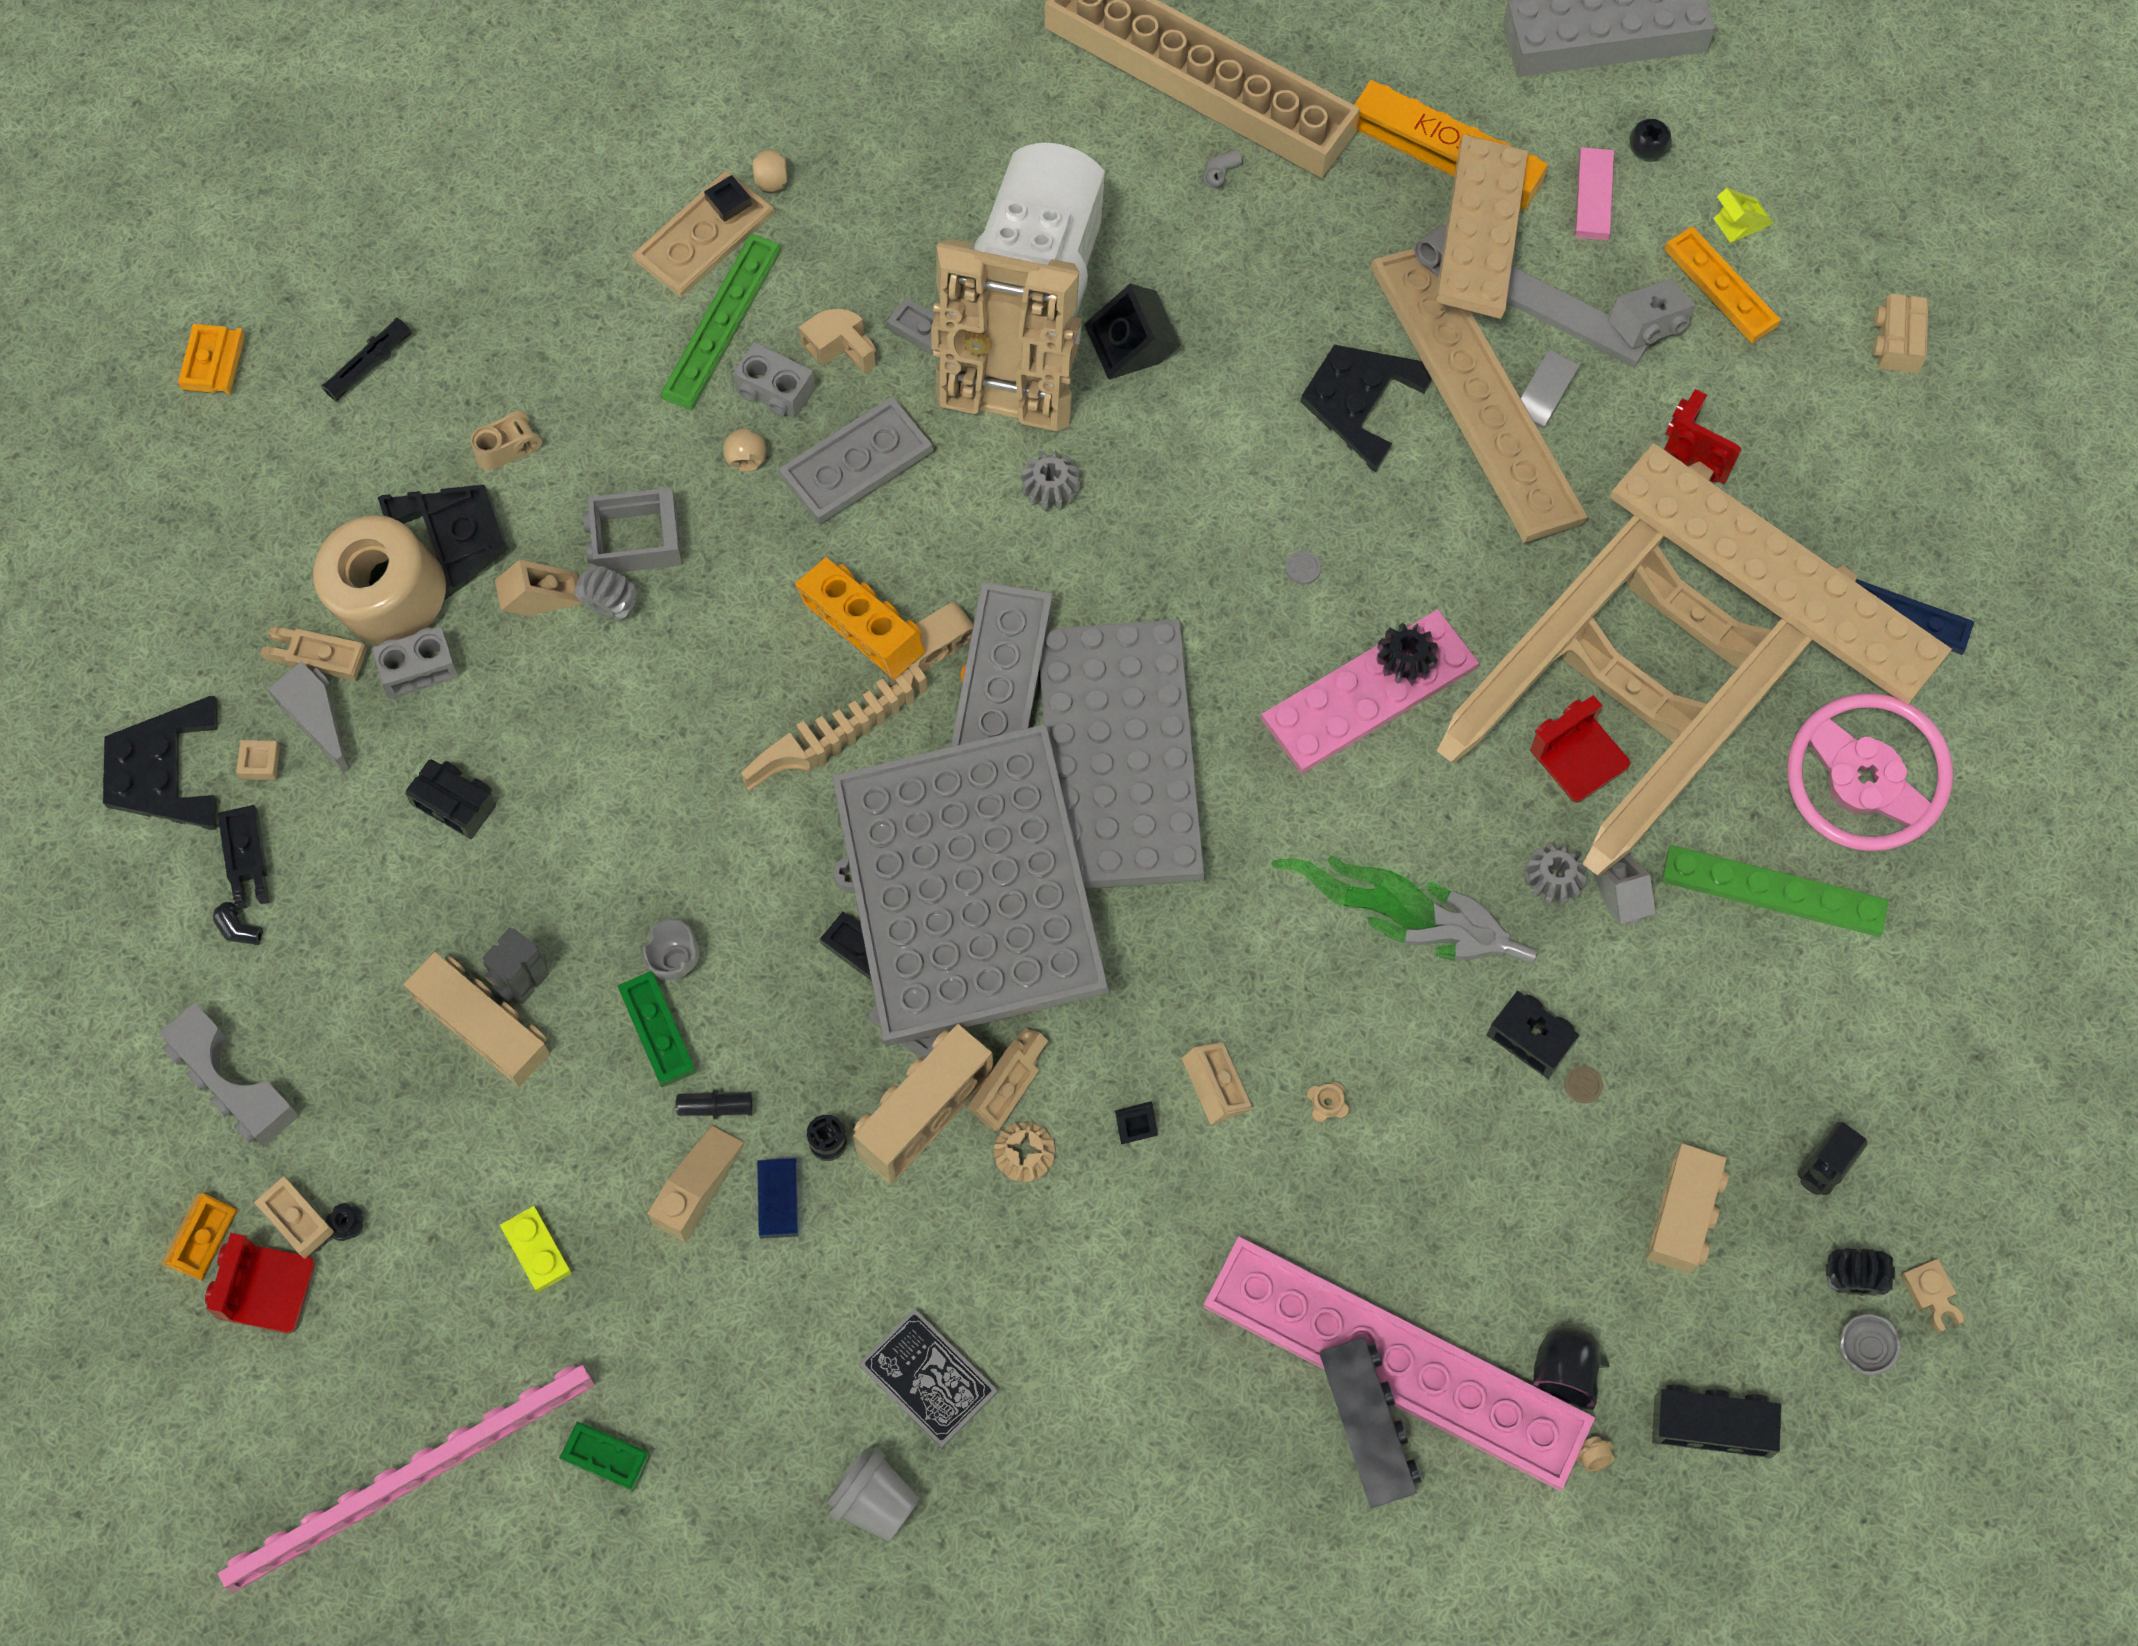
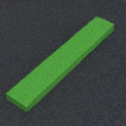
M750 233L661 391V399L691 411L693 410L782 251L780 244Z

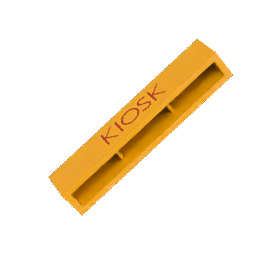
M1373 80L1369 81L1354 104L1360 108L1358 131L1452 176L1455 175L1459 143L1463 134L1511 146L1505 141L1497 140L1481 132L1476 127L1459 122L1444 112H1438L1422 104L1417 99L1409 98L1394 91L1391 87L1379 84ZM1527 154L1520 209L1525 211L1543 184L1548 163L1532 154Z

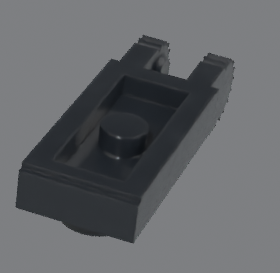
M255 805L218 812L226 875L231 883L235 907L237 909L247 907V897L242 881L254 879L255 894L259 903H269V893L265 878L268 874L258 809Z

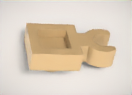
M1939 1259L1904 1272L1901 1275L1918 1311L1930 1308L1932 1312L1930 1318L1931 1326L1938 1334L1946 1330L1941 1320L1943 1314L1949 1315L1956 1326L1964 1322L1962 1312L1948 1301L1949 1298L1954 1297L1957 1293Z

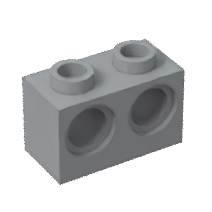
M753 342L732 373L735 389L742 398L750 402L757 400L765 404L772 413L778 416L786 414L794 419L816 388L813 370ZM755 375H764L760 378H752ZM786 389H792V390H793V391L788 392V393L782 392L783 390H786Z
M442 627L424 628L415 635L402 639H389L381 645L371 648L382 686L389 699L459 678L449 643ZM431 652H439L433 658H425ZM404 662L400 668L390 669L395 663Z

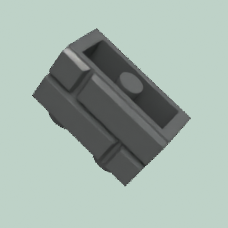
M508 928L499 938V945H493L482 957L483 963L488 970L484 977L493 985L491 990L503 1001L508 1003L513 999L518 1004H523L534 992L533 987H539L549 973L537 945L516 929Z

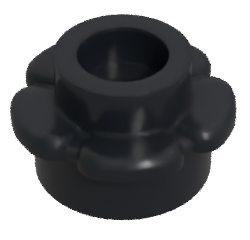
M348 1203L335 1206L333 1212L328 1214L325 1220L334 1231L331 1237L338 1241L355 1238L363 1229L362 1220L364 1215L360 1208L357 1206L351 1207ZM343 1219H348L346 1225L341 1224Z

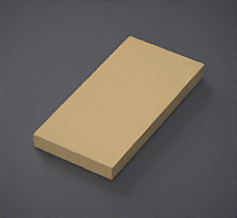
M727 170L632 254V258L636 263L680 298L744 242L750 233L755 232L775 213L773 206L735 178L751 197L752 206L723 222L706 201L704 191L731 176L732 174Z

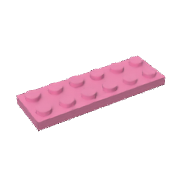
M1438 609L1407 627L1408 630H1412L1413 626L1418 623L1420 626L1419 633L1423 634L1431 631L1432 638L1430 642L1437 643L1438 652L1435 655L1438 659L1436 667L1429 669V676L1425 680L1417 676L1416 682L1411 686L1407 678L1403 677L1402 681L1396 684L1394 673L1384 676L1382 672L1384 665L1378 664L1376 660L1379 651L1377 646L1261 714V720L1301 774L1478 669L1479 662Z

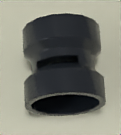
M820 1115L810 1122L806 1136L812 1154L822 1161L838 1159L847 1147V1138L842 1122L832 1115Z

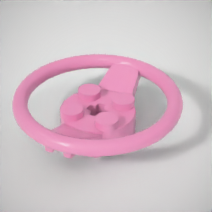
M1861 693L1841 697L1829 702L1815 711L1804 722L1790 748L1787 777L1796 807L1808 824L1818 833L1832 842L1847 848L1862 851H1883L1898 848L1916 840L1936 823L1943 813L1951 794L1953 765L1950 751L1943 735L1932 720L1922 711L1896 697L1876 693ZM1878 708L1896 713L1913 723L1929 741L1937 761L1938 780L1931 803L1905 781L1907 768L1903 764L1901 757L1892 747L1871 737H1862L1856 740L1833 722L1831 718L1852 709ZM1808 744L1828 770L1829 791L1840 807L1853 814L1868 815L1879 813L1906 826V828L1885 836L1867 837L1843 831L1822 817L1809 800L1803 783L1802 765ZM1858 771L1871 772L1875 783L1867 781L1865 784L1861 783L1859 778L1862 774Z

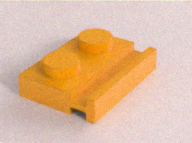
M192 325L178 379L181 390L209 393L224 391L225 394L231 395L245 339L242 328L228 330L227 327Z

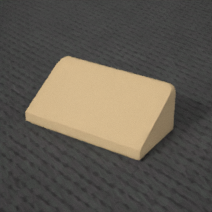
M1224 1042L1194 1047L1182 1057L1184 1066L1210 1125L1217 1124L1253 1109Z

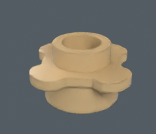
M1333 1082L1321 1085L1320 1087L1312 1086L1308 1090L1307 1098L1312 1101L1314 1109L1312 1111V1118L1316 1122L1322 1123L1326 1118L1331 1117L1343 1119L1347 1116L1349 1107L1344 1104V1087L1340 1083ZM1326 1099L1331 1100V1105H1326L1324 1101Z

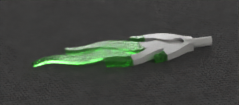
M1334 856L1328 858V863L1339 874L1369 882L1376 887L1374 889H1365L1344 884L1309 861L1290 858L1274 860L1271 863L1273 868L1288 869L1303 874L1335 904L1351 908L1368 909L1391 918L1402 927H1397L1377 917H1370L1368 925L1393 940L1411 945L1453 943V945L1437 947L1436 955L1438 957L1450 960H1473L1488 956L1503 958L1505 953L1532 964L1536 957L1537 949L1510 940L1511 935L1505 932L1491 914L1478 902L1470 897L1446 890L1433 882L1428 883V892L1438 901L1454 908L1458 913H1452L1435 904L1412 882L1390 870L1345 864Z

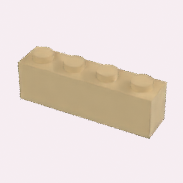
M434 952L403 984L405 989L415 1001L519 1088L550 1055L545 1045L547 1038L533 1025L525 1028L517 1021L520 1017L519 1014L507 1003L502 1002L498 1005L490 998L493 993L481 981L475 979L471 982L463 976L465 969L450 956L444 960Z

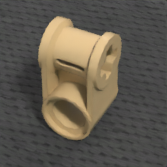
M512 412L504 418L480 427L473 432L470 442L476 463L480 468L485 470L497 469L513 460L523 458L541 447L542 440L538 434L533 433L528 425L529 418L525 412ZM488 447H494V448L491 449V450H484L485 448H488Z

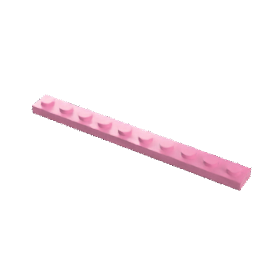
M572 1365L562 1369L553 1377L555 1381L542 1388L534 1386L527 1389L518 1396V1402L506 1409L504 1406L492 1409L482 1417L483 1422L471 1429L466 1426L455 1430L447 1436L448 1442L434 1450L432 1447L420 1450L410 1458L411 1463L399 1470L391 1468L380 1473L374 1478L375 1483L362 1491L354 1489L338 1498V1504L325 1512L321 1509L308 1514L300 1521L302 1525L288 1533L284 1530L271 1535L263 1542L265 1546L252 1554L250 1552H243L236 1555L226 1563L227 1568L218 1572L224 1588L232 1592L240 1590L589 1390L595 1384L583 1365L577 1368Z

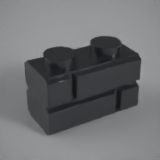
M432 759L428 760L419 772V776L415 777L406 789L405 794L410 804L471 840L496 807L491 794L492 789L477 778H474L472 782L461 776L462 772L448 761H444L441 765Z

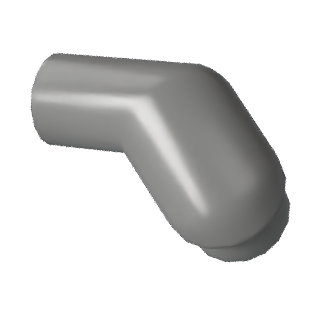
M1234 149L1208 160L1203 180L1209 188L1215 189L1220 187L1225 180L1226 171L1242 164L1239 151Z

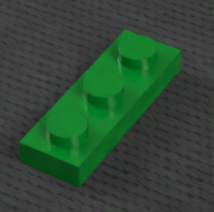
M649 971L617 985L661 1088L695 1074L694 1065L653 972Z

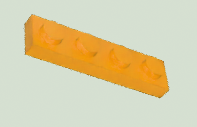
M1693 226L1666 243L1664 251L1751 344L1779 326L1781 319Z

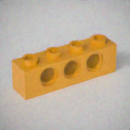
M825 557L795 583L803 603L893 680L925 653L920 640L922 632L917 625L909 619L906 622L902 620L897 610L888 601L880 602L874 591L865 582L857 583L852 573L843 564L837 566Z

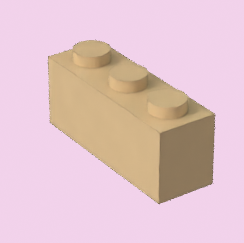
M1683 1143L1679 1146L1674 1154L1646 1260L1691 1274L1698 1264L1704 1266L1710 1250V1243L1705 1242L1708 1229H1714L1720 1212V1208L1714 1206L1717 1193H1724L1729 1178V1172L1724 1171L1726 1157Z

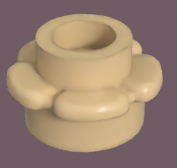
M1601 1437L1589 1438L1584 1441L1579 1451L1577 1462L1582 1463L1587 1472L1601 1470L1615 1460L1612 1453L1614 1445L1610 1441L1602 1440Z

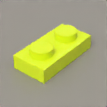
M535 1206L500 1224L502 1231L537 1293L572 1274Z

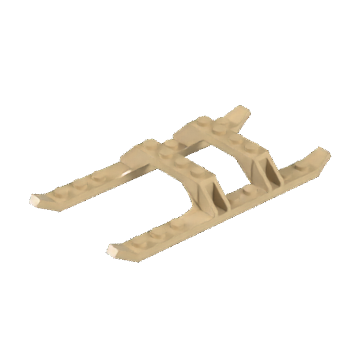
M1700 461L1688 466L1708 481H1710L1714 472ZM1635 515L1456 710L1437 749V752L1447 760L1456 763L1484 739L1549 665L1563 655L1566 663L1673 742L1600 826L1583 862L1584 866L1598 876L1603 875L1633 849L1813 641L1784 619H1781L1770 630L1741 623L1732 618L1680 579L1658 546L1665 536ZM1844 565L1837 568L1838 571L1851 580L1856 581L1858 575ZM1625 581L1632 592L1737 669L1707 704L1671 693L1616 652L1593 617Z

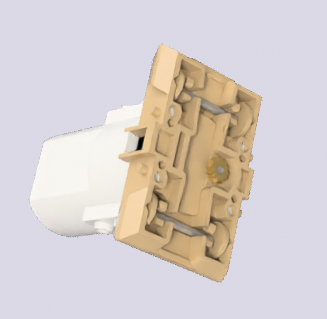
M1035 143L1016 150L1012 154L985 231L978 237L975 244L955 239L938 242L936 246V284L940 303L935 302L933 312H936V315L931 325V349L934 350L933 357L940 358V364L936 365V401L939 407L976 414L979 410L1018 418V421L1024 425L1052 431H1059L1069 427L1072 392L1068 385L1071 383L1072 375H1070L1080 344L1082 318L1076 316L1087 286L1088 274L1086 267L1101 225L1105 174L1103 168L1083 152L1056 143Z

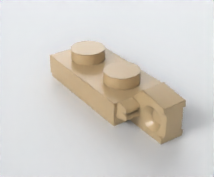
M1028 1028L1022 1031L1017 1039L1008 1046L967 1107L991 1130H1000L1039 1071L1036 1067L1038 1061L1036 1058L1048 1042L1040 1032Z

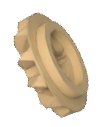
M1031 1121L1026 1123L1013 1122L1011 1126L1001 1130L994 1144V1159L997 1167L1005 1176L1019 1182L1034 1181L1045 1175L1051 1168L1055 1157L1053 1139L1044 1127L1035 1125ZM1026 1136L1028 1137L1030 1149L1036 1150V1152L1028 1154L1026 1159H1024L1023 1165H1020L1019 1152L1014 1151L1013 1148L1021 1147Z

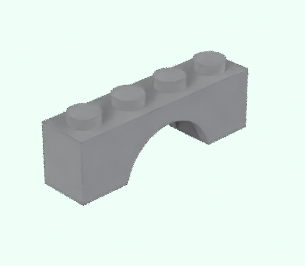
M195 1002L159 1032L167 1042L162 1049L177 1065L183 1060L187 1063L191 1070L186 1075L201 1091L206 1086L209 1087L215 1094L210 1101L224 1117L231 1112L239 1120L234 1125V1128L248 1143L256 1139L265 1147L299 1117L295 1110L267 1080L252 1085H237L223 1079L219 1060L227 1037Z

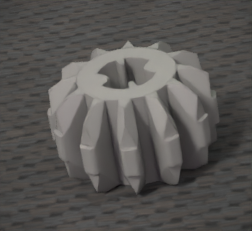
M1041 450L1039 460L1029 457L1027 468L1021 472V480L1023 481L1022 492L1024 495H1029V502L1032 506L1042 501L1044 511L1049 507V503H1054L1055 507L1060 510L1062 500L1072 503L1074 493L1078 492L1080 488V481L1078 480L1079 469L1077 466L1071 465L1072 460L1069 455L1059 459V453L1055 450L1052 457H1047Z
M590 565L586 568L585 572L580 575L574 590L578 601L586 605L587 609L593 610L598 615L601 614L608 619L613 618L615 620H622L627 616L628 612L635 605V599L638 595L634 584L626 580L625 576L619 575L615 570L611 571L604 566Z
M1551 842L1546 844L1544 851L1538 848L1535 849L1531 856L1533 860L1527 861L1524 868L1529 873L1525 877V885L1535 886L1532 891L1533 898L1540 896L1542 893L1545 894L1544 901L1546 905L1552 902L1553 897H1556L1561 906L1566 904L1568 897L1574 900L1577 899L1581 893L1579 888H1584L1588 881L1587 877L1583 875L1586 873L1587 867L1583 865V862H1577L1580 857L1579 850L1571 854L1567 853L1566 843L1562 844L1559 850H1556ZM1550 870H1557V873L1554 872L1552 875ZM1562 873V877H1555V875Z

